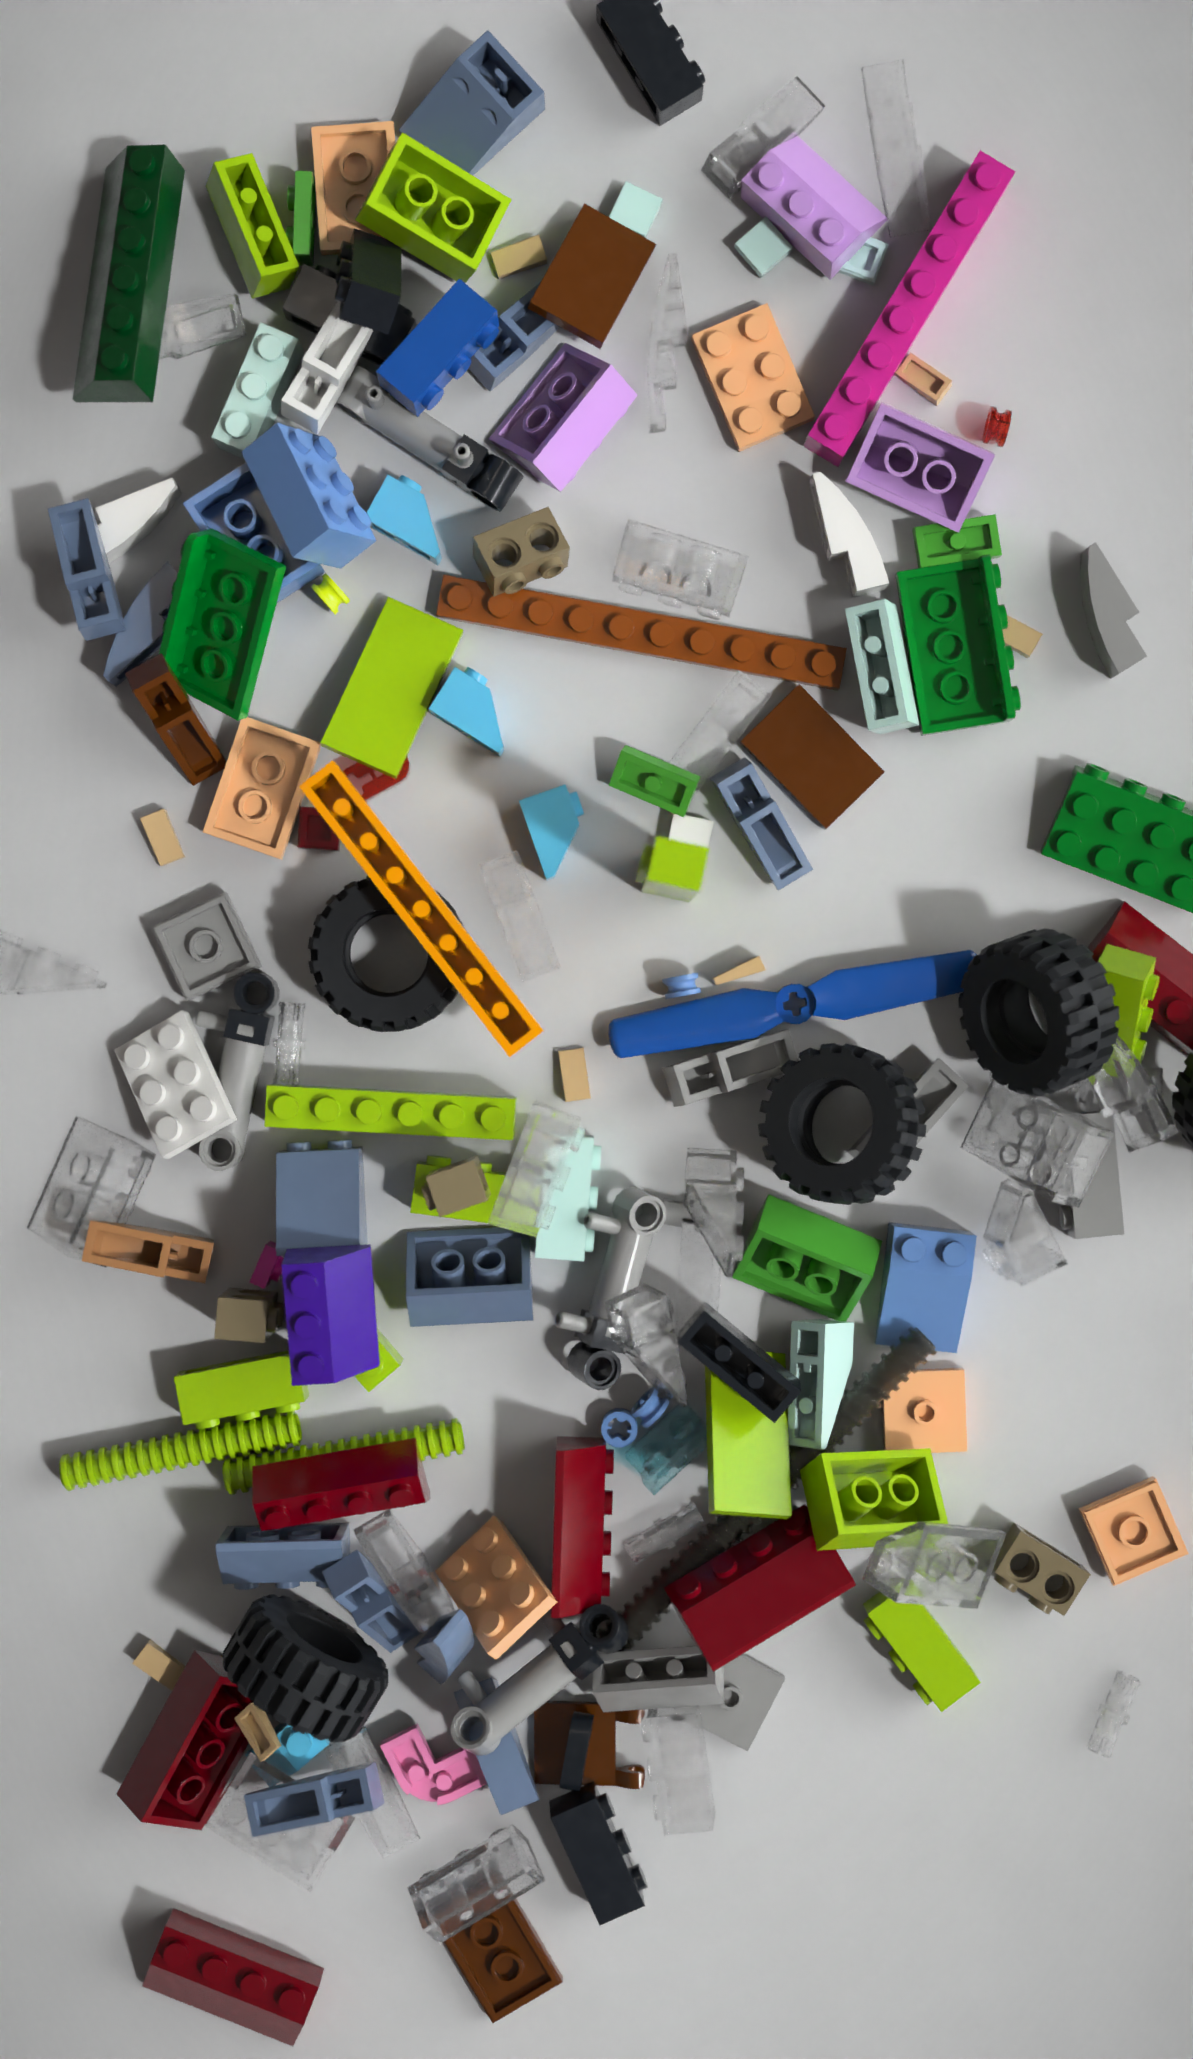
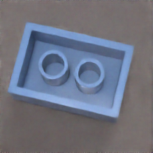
M276 423L241 452L293 558L341 569L376 542L370 528L371 520L365 510L359 506L352 492L354 486L349 477L342 472L335 458L337 456L336 449L326 437Z
M247 463L239 466L183 502V505L200 531L214 529L286 566L277 603L325 573L321 564L292 557Z

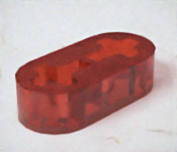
M406 757L397 779L385 774L377 777L375 774L376 770L358 762L346 768L343 773L347 778L355 775L358 779L371 775L373 780L362 786L364 793L361 796L368 802L405 781L410 774L411 764L409 758Z

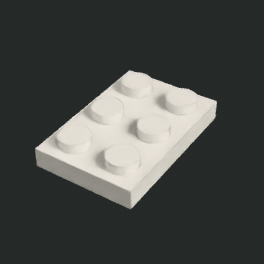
M181 1010L114 1050L162 1158H172L237 1120L189 1012Z

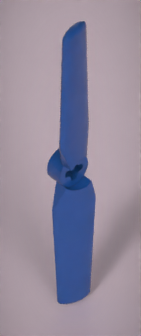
M972 950L840 969L835 970L807 987L800 984H789L782 987L778 992L748 988L725 992L613 1019L610 1021L608 1028L609 1042L613 1053L618 1058H627L752 1039L782 1022L801 1024L806 1022L811 1016L848 1020L963 992L964 989L960 987L963 976L968 971L969 963L977 954ZM795 992L797 998H804L805 1006L799 1008V1015L793 1016L791 1010H784L783 1002L789 1000V993Z

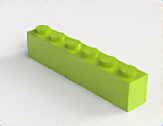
M656 836L653 846L645 844L640 857L635 881L643 883L641 892L689 903L700 892L709 847Z
M270 1084L267 1085L264 1127L514 1140L517 1097Z

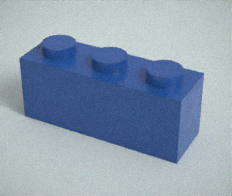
M458 279L376 370L380 386L417 418L425 409H433L444 394L443 388L452 378L456 380L461 378L471 365L472 360L470 358L480 347L486 349L497 337L499 333L498 327L500 326L497 310L461 279Z

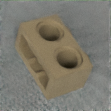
M549 507L473 536V558L493 597L504 592L506 594L518 592L527 583L541 577L544 579L555 577L564 568L568 567L570 547ZM542 544L550 549L539 551L534 549L533 546ZM501 559H505L511 561L513 564L509 566H500L495 562Z
M478 1155L430 1171L425 1177L427 1183L421 1186L429 1210L436 1208L439 1217L488 1201L491 1195Z
M228 1288L217 1299L214 1339L265 1343L277 1332L278 1327H282L284 1303L277 1302L278 1292Z
M1013 1523L988 1563L994 1573H996L994 1580L1013 1593L1016 1592L1017 1588H1020L1031 1595L1028 1601L1041 1611L1050 1614L1053 1609L1065 1616L1091 1575L1083 1565L1016 1523ZM1016 1554H1028L1029 1561L1023 1569L1013 1570L1010 1568L1011 1559ZM1053 1575L1063 1576L1062 1586L1058 1590L1052 1592L1045 1590V1583L1049 1577Z

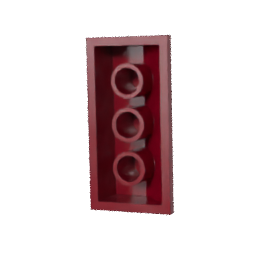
M1123 901L1087 948L1094 953L1092 959L1095 962H1098L1107 944L1156 957L1153 974L1160 976L1153 1000H1148L1147 1007L1153 1009L1150 1026L1189 1055L1190 1052L1193 1053V954L1127 902Z
M557 1436L552 1595L557 1603L551 1608V1618H563L582 1614L587 1608L595 1604H601V1597H610V1572H602L603 1556H611V1531H604V1515H612L613 1490H605V1474H613L614 1449H606V1441L601 1437Z
M416 1438L252 1466V1505L261 1531L426 1503L431 1498Z
M803 1504L792 1511L791 1517L778 1519L666 1586L664 1590L683 1626L714 1672L853 1588L856 1584L837 1550L817 1551L808 1507L806 1504Z
M197 1650L193 1651L122 1782L117 1796L140 1822L202 1830L249 1742L234 1718L253 1701L248 1697H244L238 1691V1686L231 1683L227 1677V1672L224 1671L223 1656Z
M173 1908L142 1986L293 2046L304 2026L318 1991L324 1968Z

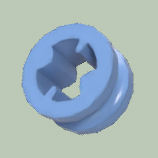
M698 973L662 979V983L668 987L665 999L701 993V988L695 985V980L699 978Z
M655 1387L646 1391L630 1411V1415L633 1418L640 1417L642 1419L641 1425L644 1428H648L656 1422L670 1403L666 1397H658V1390Z
M614 1408L604 1415L601 1422V1434L604 1440L613 1447L628 1446L636 1438L637 1420L630 1415L629 1410ZM614 1418H617L619 1422L627 1420L631 1425L627 1426L626 1429L629 1434L625 1437H622L619 1433L611 1435L608 1430L612 1429L610 1421Z

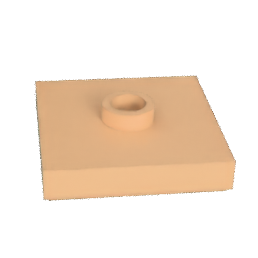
M963 1368L881 1371L884 1450L930 1448L931 1453L967 1451L965 1374Z
M1154 1476L1079 1508L1110 1583L1113 1586L1189 1554L1158 1481Z

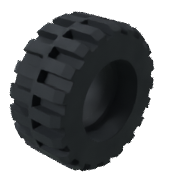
M366 876V879L357 882L353 881L343 886L345 889L337 895L333 894L325 903L327 906L321 914L317 915L313 923L315 925L313 936L309 937L308 949L311 951V961H308L310 974L314 975L317 983L315 987L320 996L326 999L329 1007L337 1015H341L355 1026L367 1028L371 1031L398 1032L416 1028L436 1018L453 1002L458 994V990L429 953L426 967L420 978L404 990L392 993L380 992L370 988L359 979L353 969L350 955L351 944L355 934L363 924L372 918L388 914L398 915V913L369 876ZM437 892L438 895L445 902V904L452 911V913L460 921L452 905L439 892Z
M1053 929L1030 930L982 949L980 954L974 956L969 963L968 971L965 972L960 985L964 989L959 995L958 1008H961L963 1011L960 1023L962 1030L966 1029L969 1038L966 1042L970 1051L976 1052L979 1057L977 1062L983 1070H989L992 1073V1079L1003 1086L1008 1084L1009 1090L1022 1095L1043 1096L1045 1094H1052L1095 1075L1112 1055L1114 1047L1111 1045L1116 1044L1119 1028L1115 1027V1022L1120 1018L1119 1006H1114L1113 1001L1116 993L1113 984H1108L1104 976L1107 971L1102 963L1095 962L1092 959L1094 953L1085 945H1076L1077 939L1065 933L1059 934V932ZM1029 990L1043 1009L1047 1023V1034L1040 1028L1034 1018L1029 1002Z
M835 1043L822 1044L820 1050L808 1048L799 1053L800 1061L788 1060L780 1068L784 1073L782 1078L771 1079L767 1086V1089L772 1091L769 1101L762 1100L759 1112L766 1113L765 1123L758 1124L759 1136L767 1138L768 1145L762 1147L766 1160L775 1161L776 1163L772 1171L780 1180L789 1181V1188L796 1193L808 1195L810 1199L843 1205H851V1203L864 1204L874 1201L876 1195L886 1196L895 1190L893 1183L896 1180L905 1181L912 1172L907 1167L910 1160L918 1161L923 1149L916 1147L918 1137H926V1125L919 1123V1115L925 1113L923 1100L915 1098L914 1093L918 1089L911 1078L903 1076L904 1069L897 1063L887 1060L884 1055L846 1043L844 1046ZM841 1086H853L866 1095L873 1113L872 1133L865 1148L854 1159L842 1164L832 1163L822 1157L814 1143L812 1134L813 1117L819 1103L828 1093Z
M269 1594L252 1602L223 1651L224 1671L227 1672V1677L231 1683L238 1686V1691L244 1697L250 1698L257 1708L261 1711L265 1710L278 1722L286 1723L293 1727V1730L302 1734L308 1733L313 1738L319 1740L328 1739L330 1742H344L357 1736L389 1683L386 1663L383 1658L377 1656V1651L371 1645L364 1642V1638L356 1632L354 1633L349 1630L347 1625L341 1621H336L328 1616L326 1612L320 1609L316 1610L300 1600L294 1601L290 1597L283 1595L278 1597L275 1594Z

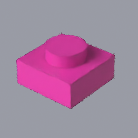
M269 1241L265 1244L249 1283L265 1289L271 1280L279 1281L282 1275L281 1264L284 1258L276 1256L275 1242Z

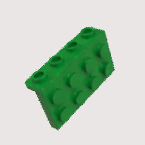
M207 529L191 533L181 547L180 567L171 589L172 600L168 617L165 619L162 627L163 638L159 654L162 653L188 695L239 721L248 716L286 566L214 529Z
M990 554L982 555L978 559L897 572L895 578L921 736L1006 723L1015 719V711L1021 708L1020 694L1017 686H1011L1009 670L1014 669V656L1011 645L1005 646L1002 630L1008 627L1007 612L1004 604H998L996 589L1001 588V574L998 564H992Z
M1087 763L1085 768L1075 765L1072 771L1073 777L1040 850L1041 855L1193 913V810L1184 807L1186 801L1163 792L1161 798L1147 793L1148 786L1130 778H1125L1123 783L1108 778L1110 773L1108 770L1091 763Z

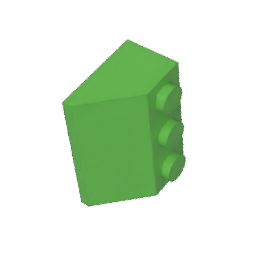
M768 1194L755 1218L732 1278L834 1320L847 1321L873 1278L882 1240Z

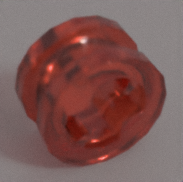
M990 407L984 426L982 443L988 444L989 441H995L998 447L1004 446L1011 422V410L1006 409L1005 412L999 413L996 407Z

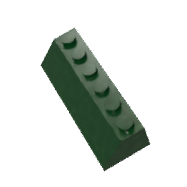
M167 145L126 146L105 169L73 392V400L75 402H153L185 174L184 168Z

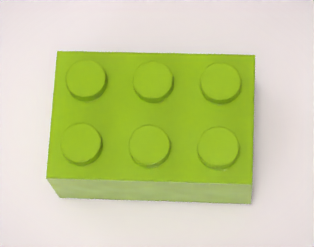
M402 132L391 148L355 220L455 281L461 279L466 283L477 270L512 199Z
M930 1448L821 1453L800 1470L817 1551L927 1544L949 1529Z

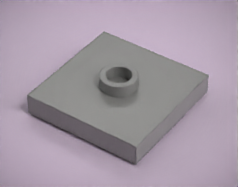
M227 892L151 927L186 1001H190L262 967Z
M742 1654L724 1665V1704L676 1707L675 1714L748 1751L785 1681V1677L783 1674Z

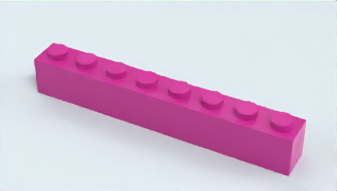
M979 151L809 432L803 447L839 467L1015 174L1014 170L983 151Z

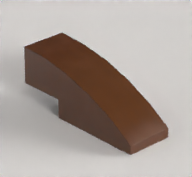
M162 653L125 673L132 692L152 720L155 730L193 786L225 768L227 761Z

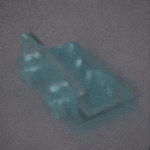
M681 1401L625 1453V1458L640 1473L643 1484L653 1495L658 1493L707 1447L706 1423L685 1401Z

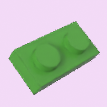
M295 171V185H288L287 190L288 210L294 211V226H287L286 235L299 266L306 264L314 267L315 179L312 171Z
M996 514L965 519L959 533L938 523L917 526L912 530L918 568L973 560L990 554L991 559L1000 558L1002 555Z
M625 745L620 752L609 786L684 817L688 812L701 776Z

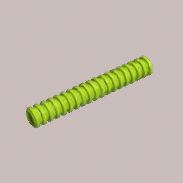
M295 1411L287 1412V1415L275 1413L273 1418H270L267 1414L262 1416V1420L254 1418L248 1423L237 1421V1425H233L231 1422H226L222 1428L217 1425L212 1427V1430L207 1428L199 1429L197 1433L191 1429L187 1431L186 1435H183L181 1432H176L174 1437L165 1434L161 1440L151 1437L149 1442L140 1439L137 1440L136 1445L126 1442L123 1447L114 1444L110 1450L105 1446L100 1447L98 1452L89 1449L85 1455L80 1451L75 1452L73 1457L63 1454L59 1460L60 1479L65 1489L72 1491L76 1485L82 1489L86 1488L88 1483H91L92 1486H97L101 1480L107 1484L111 1483L113 1478L123 1481L127 1475L131 1479L136 1478L138 1473L148 1476L152 1470L158 1474L163 1471V1468L173 1471L175 1466L179 1465L181 1469L187 1468L188 1463L198 1466L200 1461L203 1460L206 1464L213 1462V1458H217L218 1461H224L225 1456L235 1459L239 1453H242L244 1457L249 1456L250 1451L260 1454L264 1448H267L270 1452L274 1451L276 1446L286 1449L290 1443L296 1447L302 1441L300 1420Z
M453 1418L451 1423L446 1424L445 1420L439 1421L437 1426H433L432 1422L426 1424L425 1428H421L420 1425H414L413 1430L409 1431L407 1427H402L401 1432L396 1433L394 1429L388 1430V1434L383 1435L382 1431L376 1432L375 1437H371L368 1433L363 1435V1439L352 1436L350 1441H345L344 1438H340L338 1443L333 1444L329 1440L325 1442L324 1446H320L319 1442L313 1443L312 1448H308L307 1445H301L300 1450L289 1447L287 1452L283 1453L281 1449L275 1450L273 1455L266 1451L262 1453V1457H258L255 1453L251 1454L249 1459H245L244 1456H238L236 1461L227 1458L222 1465L225 1489L230 1495H235L239 1489L243 1493L249 1492V1489L252 1487V1466L416 1438L422 1461H425L426 1456L437 1459L438 1454H444V1457H449L451 1452L456 1451L457 1455H461L463 1450H465L461 1422L457 1418Z

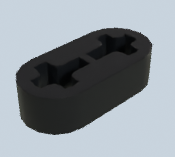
M574 1711L559 1786L561 1789L580 1792L592 1733L593 1714Z

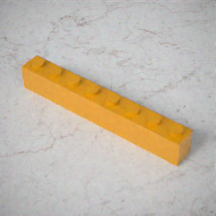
M332 760L302 783L299 788L507 1055L511 1057L542 1033L544 1029L340 767Z

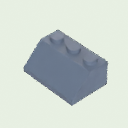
M513 1226L407 1232L406 1301L410 1327L533 1321L529 1228Z
M349 1523L301 1524L261 1531L259 1525L227 1526L215 1544L223 1584H234V1588L238 1590L255 1589L259 1587V1583H275L276 1588L290 1589L299 1587L300 1582H316L317 1587L329 1588L322 1571L350 1554Z

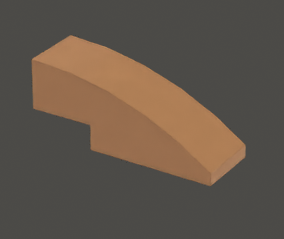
M91 1219L81 1261L163 1278L165 1275L205 1284L214 1239Z

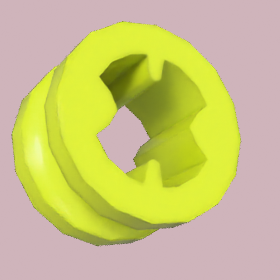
M325 573L322 576V583L319 585L313 584L311 589L336 615L339 612L338 606L341 603L348 604L350 600Z

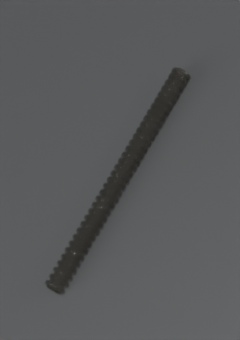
M910 1326L908 1328L910 1333L906 1337L901 1335L899 1337L900 1343L897 1346L892 1344L889 1347L891 1351L888 1354L882 1353L880 1355L882 1360L879 1363L873 1362L871 1364L873 1369L870 1372L865 1370L862 1373L864 1378L861 1381L856 1379L851 1390L848 1388L844 1390L845 1396L841 1399L826 1449L820 1450L789 1445L790 1484L792 1489L796 1490L799 1487L797 1482L800 1479L802 1480L800 1470L821 1453H834V1446L837 1443L842 1445L845 1442L843 1438L846 1435L852 1436L854 1434L852 1429L855 1426L860 1428L863 1425L862 1419L864 1417L869 1419L872 1416L871 1410L874 1408L879 1410L882 1407L880 1402L883 1399L888 1401L891 1398L889 1393L892 1390L897 1392L900 1389L898 1384L901 1381L906 1383L911 1372L916 1374L919 1371L917 1366L920 1363L925 1365L928 1362L926 1357L929 1354L934 1356L937 1353L934 1344L917 1327ZM715 1515L716 1521L714 1523L708 1522L706 1524L707 1530L705 1532L700 1530L697 1533L698 1539L696 1541L691 1539L688 1542L689 1547L687 1549L681 1548L679 1550L680 1556L678 1558L672 1557L670 1559L669 1567L663 1566L660 1569V1576L654 1575L651 1578L652 1583L650 1585L645 1583L642 1586L643 1592L641 1594L636 1592L633 1595L634 1601L632 1603L627 1601L624 1604V1611H617L625 1619L629 1627L627 1642L617 1652H622L626 1648L631 1650L634 1647L633 1641L635 1639L640 1641L643 1638V1631L649 1632L652 1630V1623H659L662 1619L661 1614H668L671 1611L670 1605L672 1603L664 1590L666 1586L734 1546L735 1542L740 1543L743 1541L745 1533L751 1534L753 1532L752 1526L754 1524L759 1526L762 1523L761 1517ZM611 1620L606 1621L605 1629L599 1628L597 1630V1638H603L611 1632Z

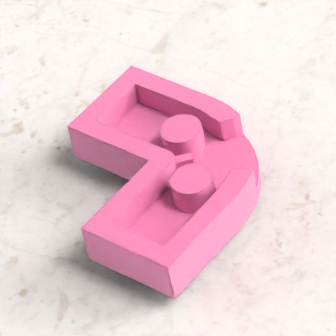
M418 1723L382 1740L380 1743V1747L397 1782L407 1795L411 1793L421 1800L437 1802V1805L452 1802L487 1784L476 1755L461 1747L435 1759Z

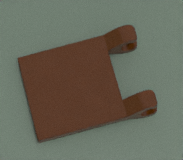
M547 1701L534 1712V1784L560 1785L574 1711L594 1715L582 1785L594 1781L596 1786H618L627 1789L643 1788L645 1769L642 1765L616 1767V1721L640 1724L643 1722L645 1709L603 1712L598 1702Z

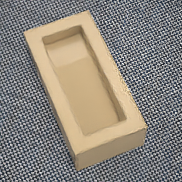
M539 235L491 252L498 279L547 264V258Z
M911 352L895 372V376L935 406L940 403L952 386L951 379Z
M1007 615L1008 627L1007 629H1002L1005 646L1011 645L1013 651L1025 658L1030 657L1043 634Z
M165 809L140 818L161 867L185 857Z
M757 956L712 978L715 985H719L765 971L766 969L760 956Z
M584 1048L558 1051L565 1102L591 1099Z
M151 1639L132 1663L171 1691L185 1668V1665Z
M250 1703L234 1718L260 1762L269 1758L281 1746L265 1710L261 1711L253 1703Z

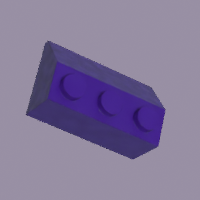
M371 1244L287 1249L281 1266L292 1386L334 1384L380 1366Z

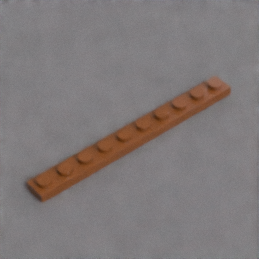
M443 575L436 613L437 618L837 691L840 689L847 648L525 589L512 594L504 592L493 597L486 582Z

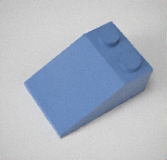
M888 1222L875 1344L957 1353L972 1280L977 1235L964 1230Z

